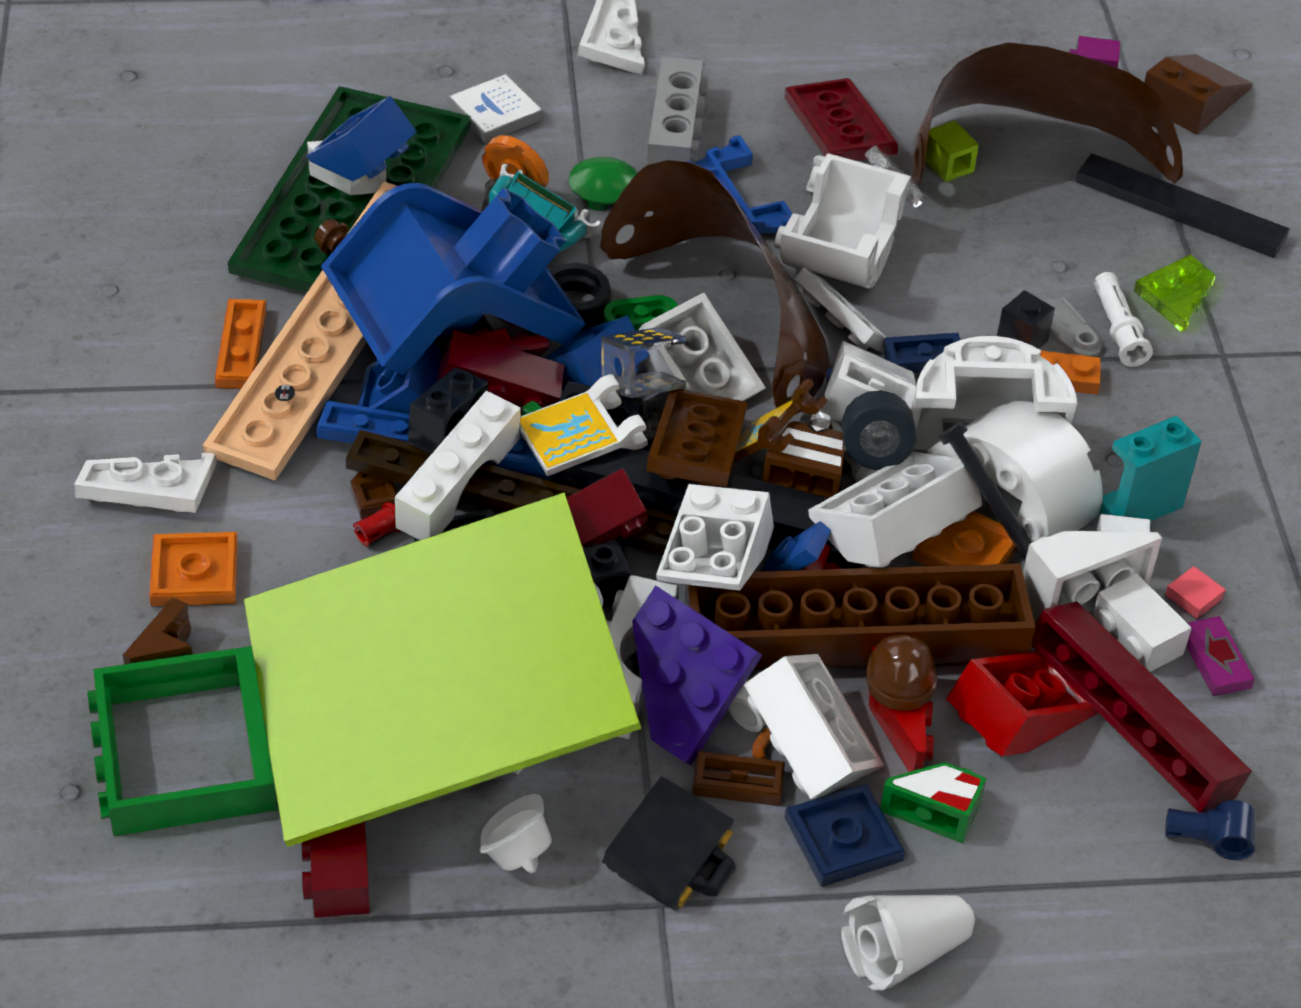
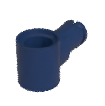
M1239 800L1224 801L1217 805L1215 810L1209 809L1208 813L1168 808L1165 837H1181L1205 841L1206 845L1214 846V851L1225 859H1246L1252 856L1255 851V809L1252 805Z

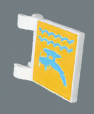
M613 374L601 377L584 393L520 417V432L547 476L619 448L637 450L648 445V440L642 432L646 430V425L640 415L627 418L617 428L606 409H613L621 404V399L616 393V390L620 389L619 383Z

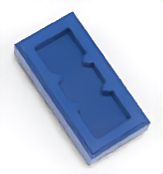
M819 521L794 538L791 536L786 537L770 553L761 572L802 570L818 560L831 530Z

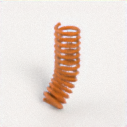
M764 728L752 747L753 758L767 759L765 748L771 741L769 728Z

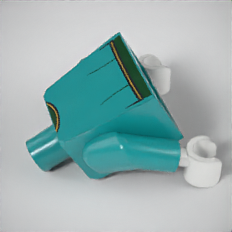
M508 164L502 165L499 178L489 192V204L502 188L524 197L536 212L554 223L566 240L559 252L575 245L583 237L589 238L594 234L600 221L597 220L596 223L587 222L585 218L589 213L588 210H582L575 221L577 217V208L524 176L521 169L515 175L507 173Z

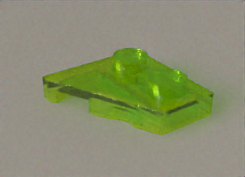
M1189 254L1136 280L1134 292L1178 330L1183 332L1187 329L1194 312L1196 313L1201 306L1203 297L1207 296L1213 286L1215 274Z

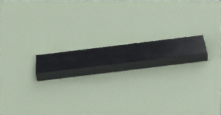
M1093 153L1090 154L1077 172L1075 181L1077 183L1272 258L1276 257L1288 237L1290 230L1288 227Z

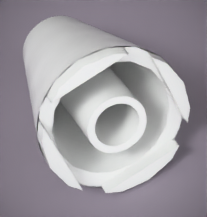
M865 895L852 899L846 905L843 914L850 912L849 925L842 927V941L847 959L858 978L866 976L873 983L868 986L869 988L885 990L892 988L967 941L973 933L975 916L970 905L956 895Z

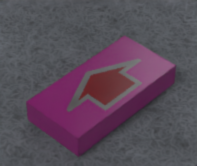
M1221 617L1187 622L1191 627L1186 647L1212 696L1252 689L1255 678Z

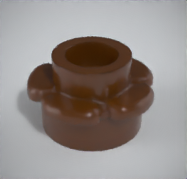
M329 219L317 229L314 240L324 254H332L346 237L349 228L343 222L338 223L335 219Z

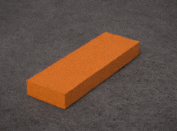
M228 299L215 373L216 388L241 389L259 364L267 314L266 300Z

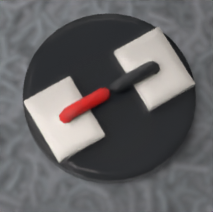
M281 385L275 390V396L280 401H289L295 396V390L290 385Z

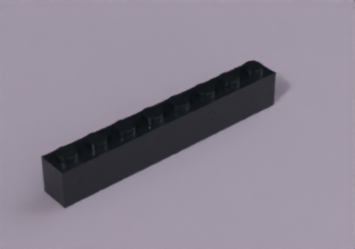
M619 448L550 475V481L582 490L623 468L644 507L676 516L679 513L688 484L700 485L692 480L682 478L665 479L656 473L647 472L646 467L650 451L645 449L630 450ZM730 473L727 488L769 492L774 528L767 548L773 550L786 537L791 536L794 538L815 525L809 517L808 510L829 499L735 473ZM829 539L827 540L826 544L831 549L825 562L835 563L842 569H860L863 567V564L847 561Z

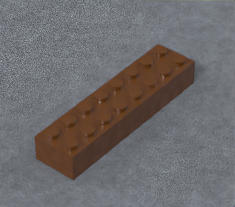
M1021 564L753 572L740 591L687 584L685 587V605L762 654L753 670H765L784 656L818 654L825 667L868 666L872 647L877 646L883 639L894 635H910L921 639L930 648L934 664L969 663L971 659L1030 653L1036 629Z

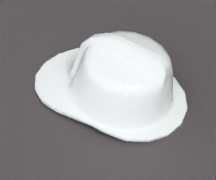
M531 794L511 802L499 810L483 828L480 852L487 853L501 869L511 871L523 867L531 874L536 872L538 856L547 850L552 842L543 816L544 803L541 796Z

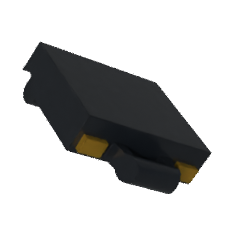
M661 776L606 849L602 863L606 864L611 871L618 873V876L675 911L678 906L680 908L684 906L691 896L692 890L710 897L717 896L736 870V865L732 858L722 851L732 837L731 827L734 819ZM710 861L717 864L707 879L700 876Z

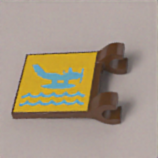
M811 379L804 380L794 390L791 401L757 418L740 435L733 463L763 448L774 452L785 450L794 437L791 433L781 436L778 434L780 430L798 411L814 415L828 402L825 396L815 399L808 393L814 385Z

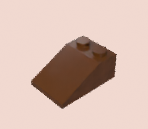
M1197 54L1163 58L1146 72L1144 81L1160 95L1172 117L1173 123L1196 135L1252 89L1253 85L1252 82Z

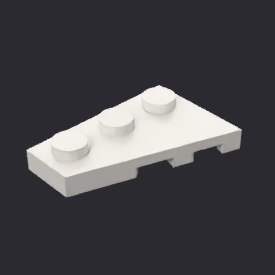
M596 0L579 44L577 56L642 75L645 64L644 57H641L640 51L642 44L641 37L638 36L637 31L638 17L635 0Z
M207 452L201 453L202 459L180 461L179 454L164 455V461L142 463L136 457L86 460L74 484L75 497L98 502L107 501L130 504L136 507H153L176 512L196 513L217 465L215 454Z

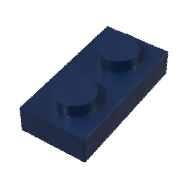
M958 332L884 337L882 349L887 361L913 373H921L930 359L934 360L943 353L944 347L961 339Z

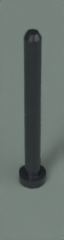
M963 421L952 425L938 435L943 445L950 443L1024 561H1026L1029 544L1033 542L964 436L968 429Z

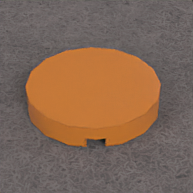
M500 135L494 137L485 147L482 163L487 175L494 184L499 178L502 165L508 164L507 173L515 175L521 169L524 176L546 188L548 185L549 172L545 162L525 142L512 136Z

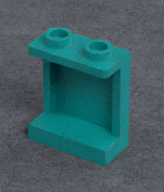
M1173 416L1115 440L1112 450L1123 460L1124 469L1119 489L1103 495L1100 514L1153 521L1183 508L1202 440L1178 416Z

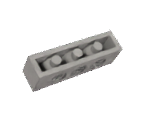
M662 57L648 141L647 165L664 160L698 161L700 141L694 139L701 140L705 96H707L709 75H702L703 60Z

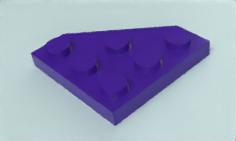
M655 585L632 620L650 736L652 741L691 766L697 757V752L701 751L759 662L762 654Z

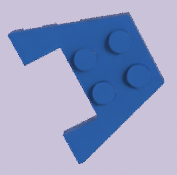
M741 135L729 139V145L720 150L715 146L706 151V157L694 163L710 170L759 233H777L780 226L787 225L793 213L784 200L748 208L725 171L752 165L753 153Z

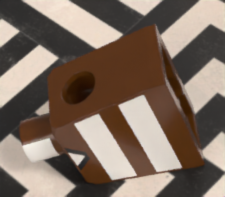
M815 418L810 424L798 421L789 422L780 435L786 436L791 433L794 439L782 452L771 450L767 452L762 481L825 498H830L839 493L844 455L843 433L833 430L832 424L824 418Z

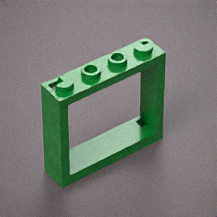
M252 646L93 669L95 690H89L87 697L90 714L98 713L99 721L90 722L93 747H102V756L94 757L97 783L106 782V791L98 792L101 819L110 818L113 836L277 811L275 785ZM239 686L253 780L123 799L113 704Z

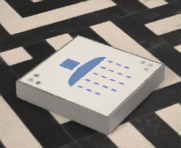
M506 73L447 96V106L453 112L471 116L470 129L484 143L490 142L494 137L510 134L544 120V110Z

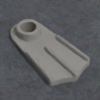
M1064 296L1048 300L1041 298L1042 301L1055 307L1049 335L1051 338L1075 355L1097 357L1101 353L1103 346L1101 339Z

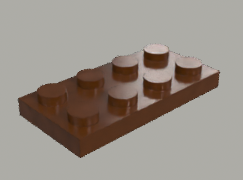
M686 389L669 391L648 456L646 471L656 473L665 479L682 478L696 481L703 486L727 488L748 402Z

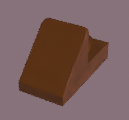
M172 597L124 652V664L192 655V647L185 643L191 633L187 603Z

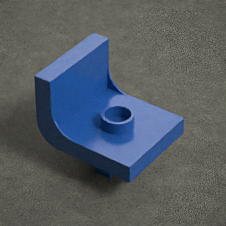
M408 183L397 186L385 192L371 205L321 266L381 366L404 376L447 327L467 316L475 314L494 315L565 346L586 325L546 267L559 253L566 240L554 223L536 212L524 197L505 188H502L486 209L481 211L425 184Z

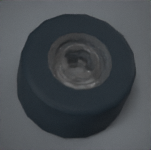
M883 390L868 391L854 398L845 409L841 420L844 446L851 459L860 466L872 470H880L884 467L903 463L912 453L916 442L913 414L906 401L898 395Z

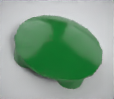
M594 157L585 159L574 166L569 173L568 184L573 193L587 201L588 208L594 211H602L608 205L616 203L622 191L637 172L635 168L625 161L613 157Z

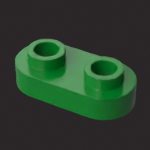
M664 295L614 300L604 308L603 323L628 316L637 331L643 324L677 307L678 304L674 299Z

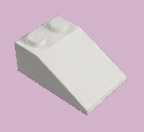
M705 293L648 321L639 329L661 327L686 336L684 338L644 344L650 356L642 362L653 377H661L686 387L682 389L740 401H746L766 389Z
M1063 531L1050 537H1041L1029 544L1023 575L1035 623H1037L1043 609L1075 601L1079 602L1093 615L1098 592L1136 573L1149 585L1162 537L1158 532Z

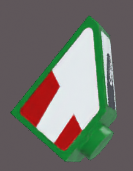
M946 762L889 777L884 784L880 808L885 814L963 844L980 808L987 778L975 774L967 768H960Z

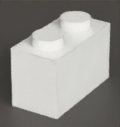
M1137 573L1098 592L1092 616L1150 672L1184 655L1191 627Z

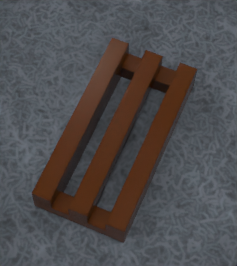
M698 751L692 794L702 797L780 806L785 762ZM704 768H707V769H715V770H723V771H731V772H730V773H725V772H718V771H710V770H704ZM748 774L771 776V777H775V778L773 779V778L749 776Z

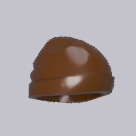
M910 635L890 636L883 639L869 657L866 672L867 686L875 700L890 709L901 711L919 709L928 703L936 689L937 674L930 648L925 642Z

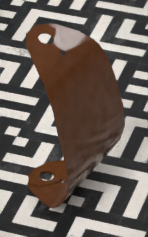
M1007 42L981 49L959 61L942 79L915 137L911 178L913 184H917L919 187L925 166L931 119L953 108L977 103L1017 108L1094 127L1127 142L1173 184H1176L1183 176V158L1181 144L1168 109L1160 95L1144 81L1122 69L1047 46ZM1152 127L1157 128L1158 133L1155 132V131L1152 129ZM1167 146L1173 152L1174 166L1168 160Z
M664 160L646 165L638 171L622 191L604 221L601 231L600 248L611 260H627L697 237L726 236L750 242L761 248L771 266L781 304L780 334L772 383L774 405L778 408L792 400V396H787V388L790 381L796 375L800 377L799 385L806 379L813 381L814 385L808 393L814 398L826 378L827 369H830L826 339L793 278L732 195L710 170L692 162ZM648 211L653 212V215L645 217ZM626 225H633L634 233L631 238L622 244H618L616 236L620 229ZM804 352H806V355H807L806 361H805V359H803V358H804Z

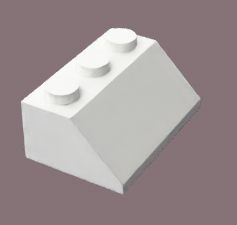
M818 654L784 656L743 684L750 695L748 696L750 707L758 717L763 718L771 731L770 740L779 754L787 758L794 770L792 776L795 784L804 794H808L810 799L830 795L884 766Z

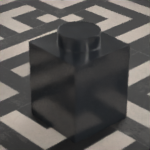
M1024 290L1002 308L997 336L1022 341L1039 349L1048 342L1055 307Z

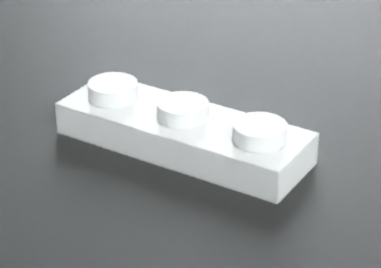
M803 267L795 278L805 288L802 295L817 307L823 305L828 310L825 316L833 324L841 329L846 326L851 331L848 338L858 347L865 351L871 347L883 353L884 337L887 336L824 278Z

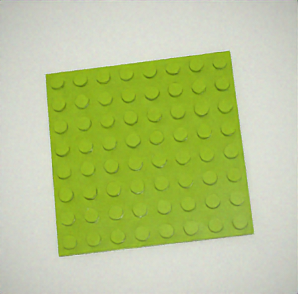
M565 493L244 599L284 842L287 847L641 729Z

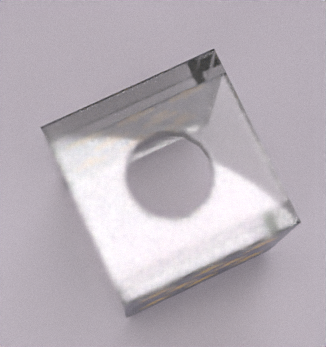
M661 327L601 336L602 377L613 374L620 389L616 390V393L633 398L686 388L685 380L661 371L635 375V352L685 344L686 336ZM616 356L622 364L621 377L615 371L614 361Z

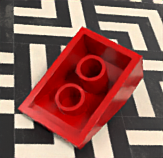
M1038 652L971 659L946 698L957 710L958 716L965 723L973 726L985 739L986 745L1002 757L1028 753L1098 714Z

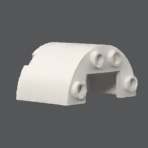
M827 153L821 165H815L812 170L809 186L814 188L813 199L805 216L793 213L787 225L780 226L777 231L774 246L780 249L781 262L787 266L801 270L804 267L819 275L868 289L872 288L880 277L895 240L894 232L897 228L898 220H901L911 176Z
M978 336L954 342L944 347L943 353L934 360L930 359L920 373L911 410L916 430V442L912 452L926 454L931 447L940 442L941 440L938 435L943 432V423H958L960 421L970 423L995 406L1009 404L1012 401L1033 402L1035 412H1056L1072 424L1078 404L1074 387L1058 363L1052 365L1040 356L1041 350L1022 341L999 336Z
M1012 401L1009 404L995 406L965 425L968 431L964 433V436L994 483L1022 501L1017 519L1032 542L1041 537H1050L1063 531H1078L1100 515L1103 500L1102 479L1100 471L1093 470L1087 455L1091 449L1080 433L1058 413L1035 412L1033 402ZM941 441L931 447L926 453L959 458L950 443L943 445Z

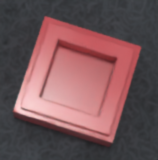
M1193 566L1167 586L1165 596L1198 619L1223 599L1226 589Z

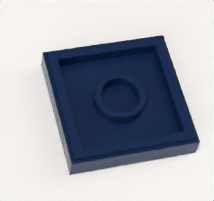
M867 783L785 809L784 818L821 887L904 860L905 851Z

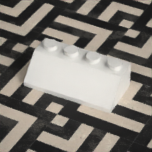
M912 452L903 463L878 470L814 506L808 512L810 519L815 524L821 521L831 530L828 538L829 541L847 561L865 564L867 568H883L891 563L890 560L900 554L916 549V545L920 542L940 535L942 529L952 523L965 520L967 514L982 506L979 488L959 458Z

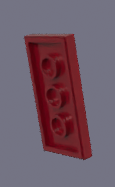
M850 78L785 88V100L824 156L828 153L858 161L898 154V142Z

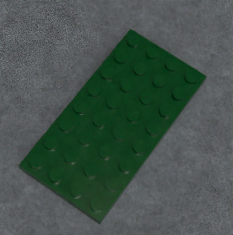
M342 86L337 88L229 259V274L303 292L309 291L323 270L321 268L322 264L331 255L324 254L315 242L314 236L317 229L325 221L335 219L338 223L343 222L347 224L349 232L375 193L349 195L311 176L309 160L306 157L308 154L307 142L325 140L347 119L387 98L386 96ZM393 98L417 132L406 141L409 146L408 149L394 159L388 157L385 160L387 165L386 182L396 186L408 183H421L437 189L471 128V116Z

